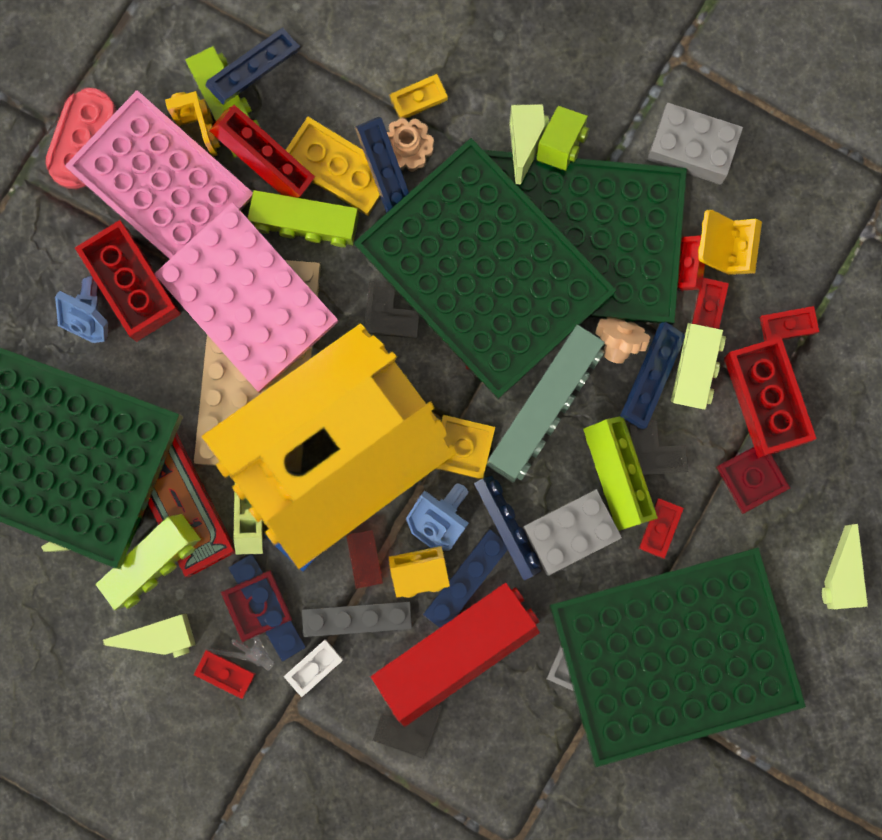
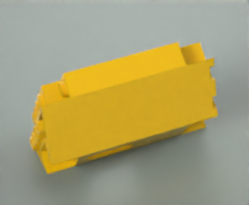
M361 323L201 436L219 460L215 465L225 478L230 475L235 482V485L232 486L235 493L241 500L247 498L252 505L248 509L258 523L263 520L269 528L265 531L268 538L274 545L280 543L298 569L334 545L457 453L453 445L446 438L447 433L441 421L433 414L432 410L434 407L431 401L428 404L424 402L395 363L397 356L393 352L388 353L384 348V344L374 335L371 336ZM324 427L340 450L304 476L295 477L287 473L284 468V458L287 453Z

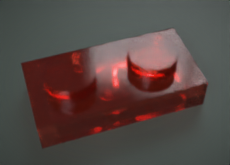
M370 530L346 535L356 589L383 584L374 531Z

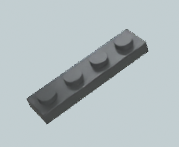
M410 602L302 610L303 637L412 629Z

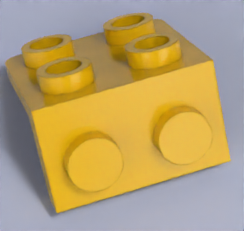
M196 91L191 93L179 92L173 94L171 98L165 99L167 110L177 126L194 121L199 122L206 147L212 157L217 156L216 148L220 147L219 140L209 132L212 127L210 123H213V118L209 107L207 108L205 99L200 100Z
M706 210L702 222L701 242L698 249L699 261L728 275L755 273L762 221L758 219L733 221L714 210Z

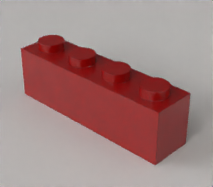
M235 104L224 111L209 130L210 133L281 195L298 198L315 178L311 172Z

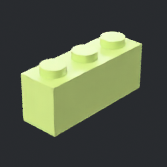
M687 324L671 402L700 409H706V405L711 404L714 389L710 388L712 378H717L720 363L716 362L718 351H723L726 336H722L723 330Z

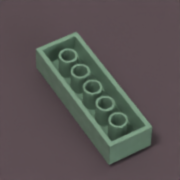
M576 325L492 453L486 466L514 483L516 478L519 480L523 479L531 466L527 461L531 456L535 458L538 456L546 443L542 438L545 434L551 436L561 420L557 415L560 411L564 414L575 399L572 392L574 389L577 391L581 390L590 376L586 372L587 369L590 367L594 370L605 353L601 349L605 343L604 341Z

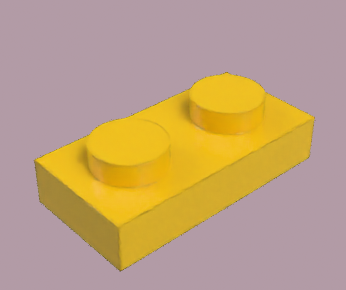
M435 74L390 94V99L399 119H406L447 101L448 96L438 75Z

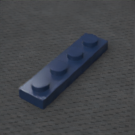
M282 27L208 79L205 86L224 105L297 53L300 46Z
M376 117L355 126V130L387 213L408 195L409 191L381 117Z
M667 322L659 324L620 417L640 429L647 428L685 338L684 333Z
M493 476L483 478L474 483L523 580L541 572L539 558L530 550L527 544V535L514 519L515 512L511 505L506 503L502 495L503 490L500 483Z
M489 529L450 579V587L442 589L423 615L439 628L454 619L508 549L503 539Z
M252 554L228 567L237 584L263 574ZM266 578L241 589L247 600L252 596L253 599L249 602V605L255 614H259L264 610V602L267 601L266 612L262 616L257 617L262 627L266 625L275 627L265 633L282 662L306 648L291 621L280 625L285 615Z

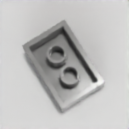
M667 102L647 161L666 167L687 168V174L721 185L728 174L743 127Z
M597 489L522 527L547 576L622 538Z

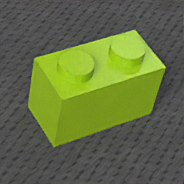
M558 106L539 141L536 160L566 170L570 161L575 162L580 150L579 143H584L588 136L589 128L586 127L587 116Z

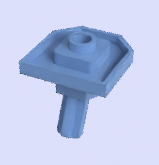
M92 276L83 278L81 293L76 298L61 291L55 296L58 326L92 343L104 342L108 337V321L97 311L98 285Z
M459 483L455 484L444 500L441 499L440 502L424 491L406 518L411 533L430 548L442 546V550L449 551L469 524L456 514V509L468 495L466 487Z

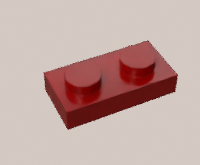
M701 235L681 237L677 290L679 291L702 290L705 264L699 261L698 249Z
M703 278L702 290L698 291L691 324L719 329L729 283Z
M814 306L762 315L760 317L764 341L777 337L785 340L819 333Z
M658 498L654 505L658 519L648 521L638 549L665 559L684 508Z
M209 650L205 651L194 673L195 676L241 699L245 697L256 674Z

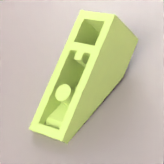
M543 104L511 105L510 132L516 184L522 183L538 152L539 141L549 124L548 115H544Z
M234 493L235 553L263 554V520L258 523L248 510L252 505L247 498L241 500Z
M858 524L844 527L826 576L825 588H822V599L824 604H827L828 609L868 606Z
M187 614L103 640L106 646L163 655L173 653L174 658L190 653L189 647L196 645Z

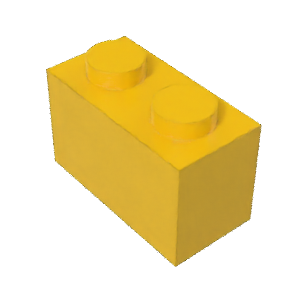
M442 546L389 557L396 598L402 596L413 597L417 593L426 591L438 592L446 587H450Z

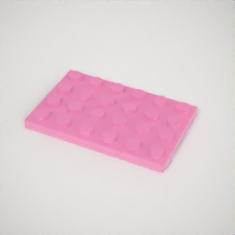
M137 90L65 165L72 174L168 259H171L232 202L241 211L249 203L253 195L251 190Z
M233 202L154 273L260 393L339 322Z

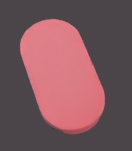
M95 88L82 89L81 92L72 94L63 107L46 156V166L54 181L65 188L77 189L86 186L65 165L116 112L111 99L101 90Z

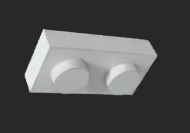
M324 640L284 677L298 694L303 697L340 664L343 659L329 642Z

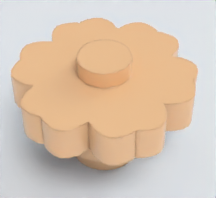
M404 118L389 124V132L387 134L400 170L407 167L409 171L413 172L418 168L424 167L426 158L433 155L434 145L433 137L428 135L427 125L421 123L418 119H413L408 123Z
M609 317L607 320L600 319L595 332L605 342V358L619 364L624 363L625 359L629 358L630 353L638 354L639 351H646L650 341V336L645 333L644 328L636 323L626 322L622 319Z

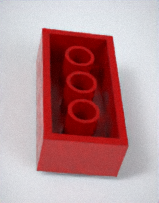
M121 220L75 247V250L127 334L134 341L138 342L181 315L164 285L154 274V269L132 234Z
M781 337L729 352L724 357L758 459L810 443L817 439Z

